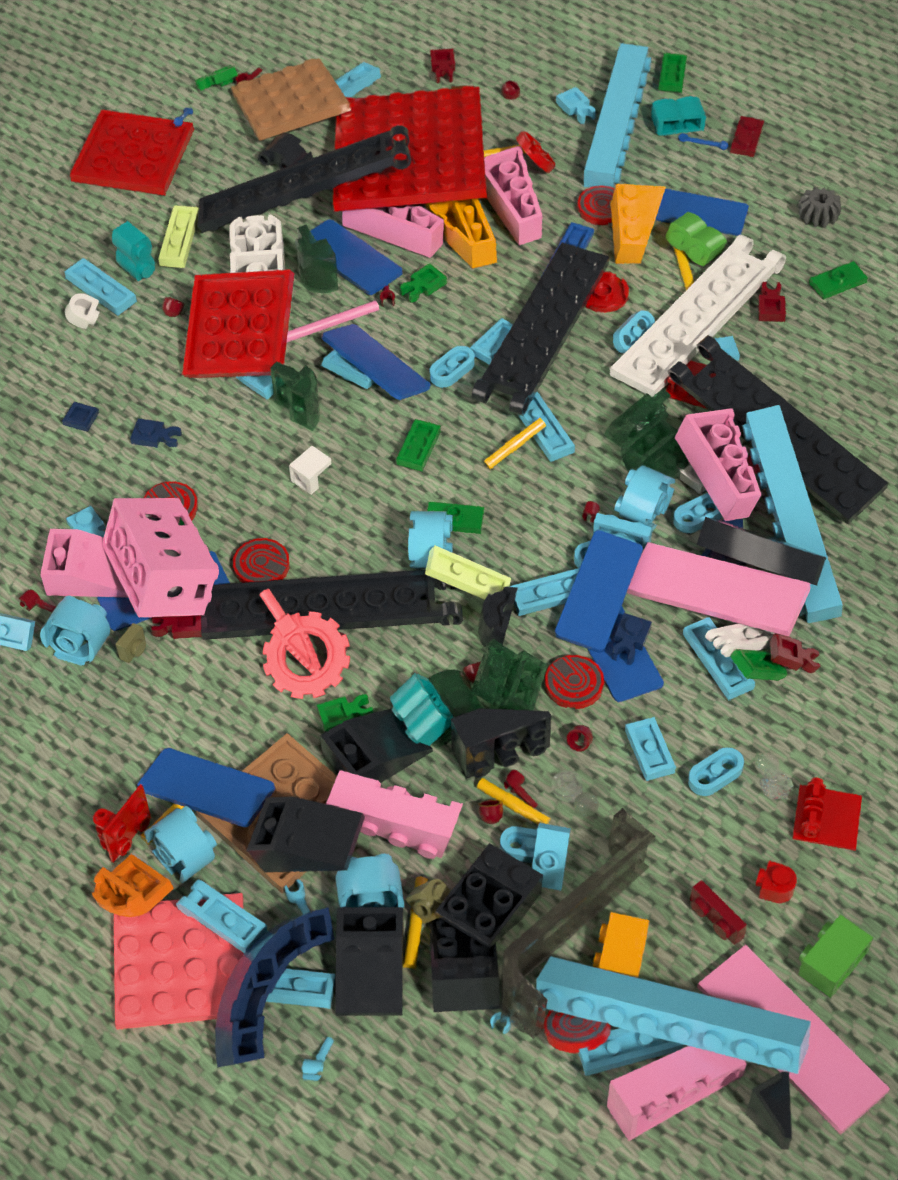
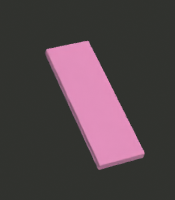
M648 542L640 557L627 593L789 637L811 587L808 582Z
M747 945L743 946L698 983L697 988L704 995L811 1021L808 1051L799 1073L789 1072L790 1083L840 1135L889 1092L890 1088Z

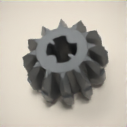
M814 187L812 191L805 190L798 204L799 218L805 220V225L813 222L815 228L818 223H821L824 228H826L828 223L834 225L842 209L840 196L835 195L834 190L827 191L825 187L823 189Z

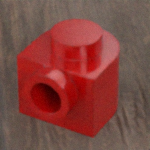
M769 861L767 869L760 867L755 886L761 888L759 898L774 903L789 901L795 891L797 876L790 867Z

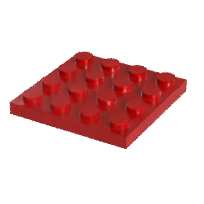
M101 109L70 172L71 181L165 196L194 132V125L191 122L183 121L182 126L177 127L174 124V120Z
M289 269L195 275L182 375L189 378L283 375L294 273Z

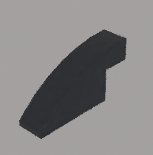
M705 517L697 541V545L816 586L826 560L824 556L767 534L742 529L724 521Z

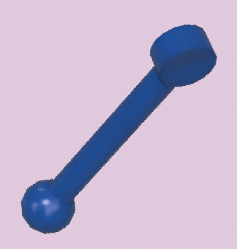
M184 108L183 114L174 119L175 126H182L183 120L188 115L193 114V109Z
M687 134L679 135L681 142L689 141L719 147L721 150L728 148L726 141L714 142L688 137Z

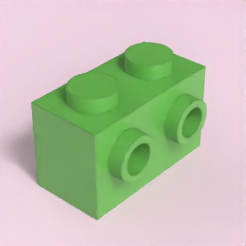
M841 914L833 924L830 921L825 923L817 936L820 938L814 946L808 944L798 959L801 961L798 975L830 998L869 952L873 940L871 935Z

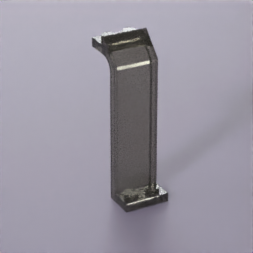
M623 808L613 816L608 849L612 858L504 950L500 980V1025L508 1017H511L513 1025L520 1032H526L533 1039L543 1031L548 999L528 982L525 977L649 868L644 863L648 845L655 840L656 836Z

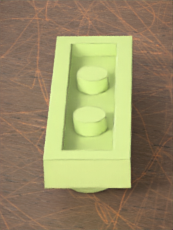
M173 207L158 258L160 266L185 268L198 223L199 207Z
M436 545L429 551L425 572L428 576L484 600L488 594L492 595L495 592L503 591V587H510L511 578Z

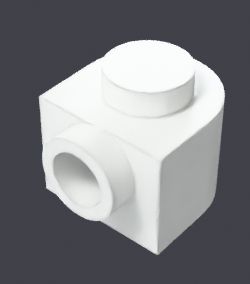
M82 293L74 295L65 309L67 320L79 328L86 329L89 324L94 326L100 311L95 310L99 300Z

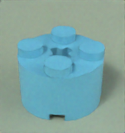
M644 465L640 466L637 471L631 469L625 480V485L628 487L624 496L621 495L618 498L614 511L619 512L621 518L630 522H640L652 527L653 531L657 524L652 523L655 517L660 515V513L664 514L670 504L674 488L669 486L675 483V479Z
M411 511L410 520H413V528H409L408 553L409 560H411L410 568H426L429 551L435 545L453 553V543H447V539L450 538L453 530V515H447L446 511Z
M65 596L42 627L40 632L41 641L46 648L50 645L56 651L54 656L58 659L82 666L86 661H93L110 634V626L105 618L107 613L100 605H91L73 596ZM84 640H88L85 645H82Z
M188 806L182 809H175L145 831L147 842L149 843L153 840L157 846L152 851L155 857L171 875L177 871L180 874L179 882L181 883L215 859L213 848L217 846L211 833L207 830L202 832L196 824L197 818Z
M389 854L362 858L351 857L348 870L337 872L336 887L339 908H404L399 868Z

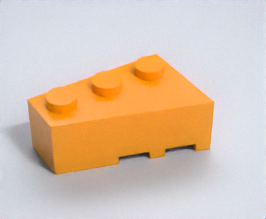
M616 184L611 200L615 264L641 263L666 187Z
M478 199L426 203V210L444 220L443 239L472 269L497 263L496 239Z

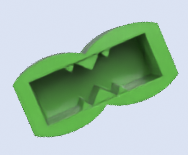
M687 212L673 221L665 235L666 240L673 247L685 251L693 262L702 266L707 265L718 257L727 242L721 232L715 228L708 227L699 216L691 212Z

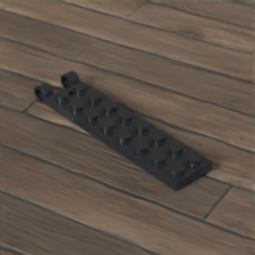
M397 125L387 132L199 198L198 227L201 233L209 230L215 231L226 224L232 223L238 217H241L243 220L255 214H263L274 207L286 206L291 201L309 198L322 190L334 189L339 184L357 181L362 176L370 173L382 172L390 166L397 169H405L411 164V151L407 147L410 142L409 131L406 127ZM397 134H403L406 136V138L402 141H396L393 139V137ZM400 153L407 155V158L404 160H396L394 157Z
M563 242L560 244L482 378L476 381L472 391L473 400L486 404L492 391L496 390L513 396L509 407L510 412L522 416L525 415L537 390L607 269L610 256Z
M705 336L696 345L699 353L705 359L711 361L697 375L694 376L690 369L681 361L675 363L668 370V375L672 381L692 395L708 410L716 411L733 408L735 414L733 418L734 424L739 426L740 436L744 439L742 425L746 424V413L780 405L806 490L846 524L849 525L887 489L888 482L726 353L712 336ZM711 373L716 374L715 377H710L709 375Z
M426 570L213 585L211 601L207 604L204 615H201V634L203 640L273 635L270 632L275 627L274 623L276 620L259 596L266 589H270L286 615L300 613L301 617L309 616V611L321 613L322 619L328 621L332 618L340 625L337 630L441 623L443 626L450 625L449 615H453V625H460L463 622L462 606L458 602L435 603L434 588L446 590V583L426 575ZM450 585L451 590L457 589L456 587Z

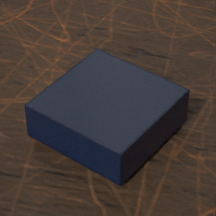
M73 402L62 420L63 425L88 432L99 414V408Z

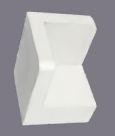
M311 446L289 465L291 481L312 495L319 488L318 475L331 465V458Z

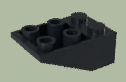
M392 708L345 720L320 735L322 754L337 774L340 770L377 780L379 783L384 782L433 752V748L420 742L418 744L413 742L406 734L407 727L404 721L396 717Z
M479 708L452 718L451 750L465 778L467 779L472 776L481 778L486 776L494 768V750L504 767H510L518 762L519 756L515 750L517 746H526L531 756L543 754L550 747L552 717L550 712Z
M294 796L268 797L263 805L247 852L264 872L347 871L365 816L360 812Z
M489 843L437 908L435 915L490 948L523 919L537 900L542 890L543 874Z
M403 907L337 908L336 1016H403Z
M441 918L430 921L433 1012L500 1009L496 943L488 948Z

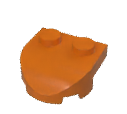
M130 854L113 871L110 872L104 867L99 870L94 878L96 886L92 895L100 907L113 914L124 917H137L149 912L174 887L169 879L133 854Z

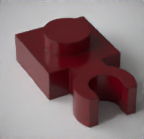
M454 48L430 50L432 72H435L436 82L440 83V78L444 76L449 78V82H453V71H455Z
M766 282L762 283L761 295L758 298V321L785 322L786 302L785 296H780L782 288L780 282H777L776 289L773 290L767 288Z
M201 615L152 617L153 624L161 623L160 626H151L154 637H162L168 632H172L173 639L202 637Z
M775 633L770 638L772 662L795 671L802 667L808 673H814L821 667L819 663L813 661L819 656L817 650L813 648L803 649L801 641Z

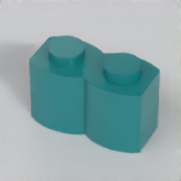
M686 96L677 100L660 99L652 102L651 118L657 135L664 136L703 131L705 129L706 115L698 97Z
M129 221L115 228L112 233V242L117 248L116 261L118 265L137 281L150 277L155 271V261L151 256L152 244L150 239Z
M414 673L390 696L394 706L392 708L393 713L401 721H404L407 727L406 734L417 744L420 742L430 746L451 726V719L454 718L452 713L441 700L433 684L426 677Z

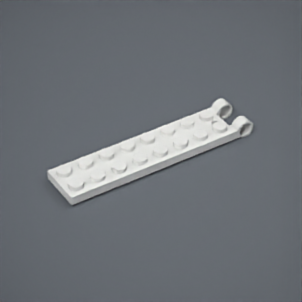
M739 235L731 246L610 368V376L655 398L668 384V370L678 361L686 365L699 352L696 345L705 336L710 335L713 337L762 286L763 282H766L773 273L778 274L782 270L786 261V255L776 250H771L762 261L749 255L753 248V240Z

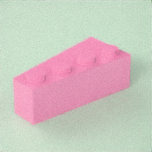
M521 146L484 157L487 200L518 245L542 238V213L532 188V180L527 172V164L523 159Z
M401 205L343 211V226L431 258L443 245L444 220L421 206Z
M733 408L688 414L685 416L675 436L677 443L725 521L749 517L761 496L753 468L748 466L746 460L748 456L746 447H742L739 439L741 435L739 426H735L733 421L735 416Z
M339 770L327 800V805L363 813L365 818L360 832L365 835L381 836L388 839V842L394 846L410 847L418 850L421 856L429 859H434L435 857L442 858L463 804L452 801L450 806L436 803V796L424 794L423 798L410 796L406 788L395 785L387 787V789L380 788L381 784L377 780Z
M687 1046L610 1081L607 1108L628 1141L739 1079L744 1075L747 1063L738 1058Z

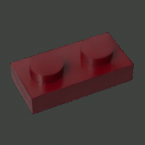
M741 116L730 153L754 157L765 120Z
M703 880L692 887L690 896L691 907L694 912L702 918L706 916L713 923L714 931L721 939H729L736 945L744 938L747 924Z

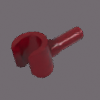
M257 68L251 74H238L236 76L237 84L241 81L253 80L262 72V69Z
M389 284L380 293V305L384 307L383 301L385 299H391L392 306L395 305V293L390 290Z
M593 501L586 502L582 518L587 521L588 515H591L590 522L594 523L600 506Z
M32 589L27 590L19 597L21 601L20 606L24 607L26 605V610L28 611L37 606L53 613L56 606L44 602Z
M512 769L504 782L505 789L511 786L510 792L516 793L529 806L535 809L538 804L521 787L525 777L519 771Z

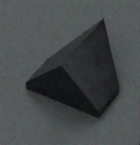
M782 1071L752 1089L746 1115L780 1149L784 1150L789 1149L792 1140L789 1072Z

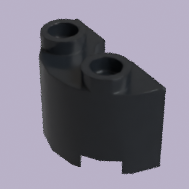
M282 133L280 136L274 137L258 155V161L265 166L276 164L279 169H283L311 159L313 156L311 151L307 153L299 144L302 141L301 139L289 133Z
M503 587V591L495 592L492 595L488 594L483 602L478 623L480 642L484 647L500 654L510 621L517 587Z

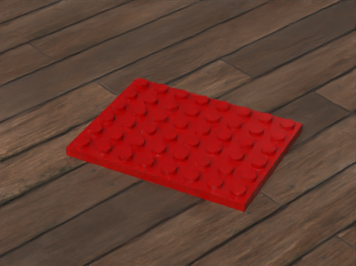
M480 87L441 88L437 91L427 92L418 90L406 94L396 92L385 96L369 95L364 98L346 97L351 111L336 115L335 150L387 132L394 126L402 125L409 131L410 142L407 147L411 151V164L405 169H397L390 166L382 172L362 176L357 181L339 184L333 189L334 212L487 198ZM397 134L393 137L396 141H402L406 138L403 134ZM400 153L394 158L396 160H404L407 158V155Z

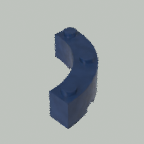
M329 907L293 917L271 928L250 946L236 964L225 986L217 1013L215 1029L217 1068L265 1058L263 1047L265 1016L262 1015L268 995L273 992L287 965L298 955H302L319 944L335 940Z

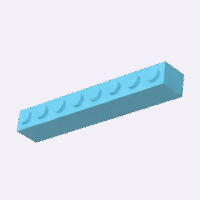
M620 43L585 166L584 187L591 188L603 185L614 188L615 183H620L622 169L619 166L624 167L626 152L623 151L629 150L631 136L628 134H633L635 120L632 118H637L639 104L637 102L641 103L643 88L641 87L646 86V72H649L652 58L648 57V47Z
M780 405L746 413V424L742 425L745 440H751L753 446L750 449L753 465L758 464L760 472L757 473L759 486L761 489H766L768 497H765L768 514L773 513L776 521L772 522L775 538H781L782 541L826 557L817 586L810 584V592L799 615H805L807 623L841 617L843 604Z
M555 957L549 958L536 979V1006L588 1020L609 1023L611 1026L791 1073H799L809 1048L811 1021Z

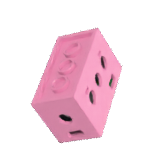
M114 498L102 546L137 616L204 615L207 604L211 601V591L214 581L218 578L219 569L180 499Z

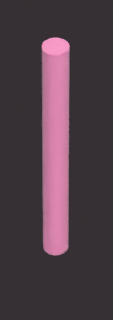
M375 300L288 331L287 342L378 311L379 305Z

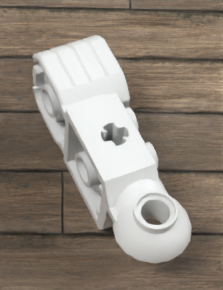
M269 214L267 221L264 220V216L246 217V222L243 223L242 218L238 217L230 224L231 273L285 270L281 221L278 218Z

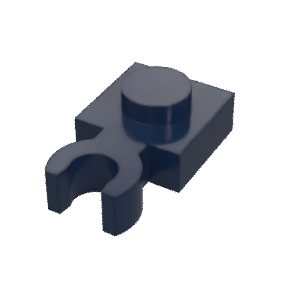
M138 418L130 440L131 444L158 448L159 442H164L169 447H177V439L170 437L173 435L181 436L182 431L181 428L176 426L165 429L164 422Z
M624 613L615 633L614 642L617 644L613 647L612 660L616 661L620 653H626L628 655L627 664L631 665L635 659V649L643 650L651 630L652 621Z

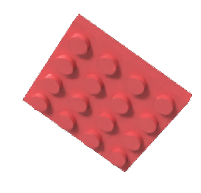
M243 893L224 895L244 909ZM180 899L160 901L149 912L137 917H124L114 914L116 1030L217 1019L221 997L227 981L244 953L193 917L182 913L176 905ZM201 900L198 905L202 907L207 900Z

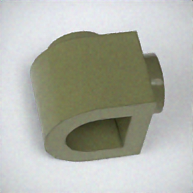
M433 879L415 887L405 899L425 924L439 918L435 915V911L448 896L450 890L443 881Z

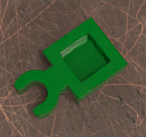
M227 65L194 81L197 88L201 91L214 84H220V86L228 85L233 82L232 78L238 76L234 66Z
M429 263L410 276L411 282H405L400 286V295L403 296L411 292L409 294V302H416L421 293L429 296L447 284V276Z
M359 695L350 703L347 702L346 696L317 704V712L324 731H329L345 720L373 713L372 707L367 709L360 708L363 705L369 704L368 695Z

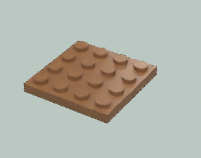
M320 58L309 59L305 63L287 66L281 71L266 73L259 78L241 81L237 85L231 86L238 105L259 141L351 111L348 100Z
M288 733L242 771L272 781L275 791L271 797L294 796L323 804L327 803L337 778L330 769ZM196 811L198 818L281 893L285 892V885L289 888L306 873L264 872L247 852L261 811L248 827H242Z

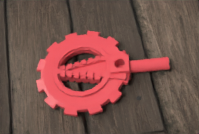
M270 589L262 591L259 596L276 620L274 623L275 627L270 632L273 636L269 643L265 642L263 648V655H267V663L263 664L266 676L272 675L275 680L272 685L280 692L284 689L292 692L291 697L303 699L304 695L313 694V698L325 695L324 690L331 685L336 687L343 679L340 676L343 668L348 669L350 656H346V647H349L350 644L346 634L341 636L337 630L340 625L332 618L328 621L322 619L321 613L309 611V616L301 617L300 613L286 615ZM309 635L319 637L326 645L327 660L323 667L320 664ZM288 650L312 675L299 676L293 673L286 663V651Z

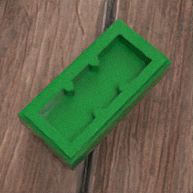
M663 53L659 91L682 93L687 55Z
M853 261L811 277L809 284L824 300L867 283L868 277Z
M415 419L396 458V464L423 472L441 433V425Z
M429 501L427 511H446L447 515H453L452 531L481 534L484 507Z
M736 649L730 656L746 679L779 681L788 674L782 665L771 661V652Z

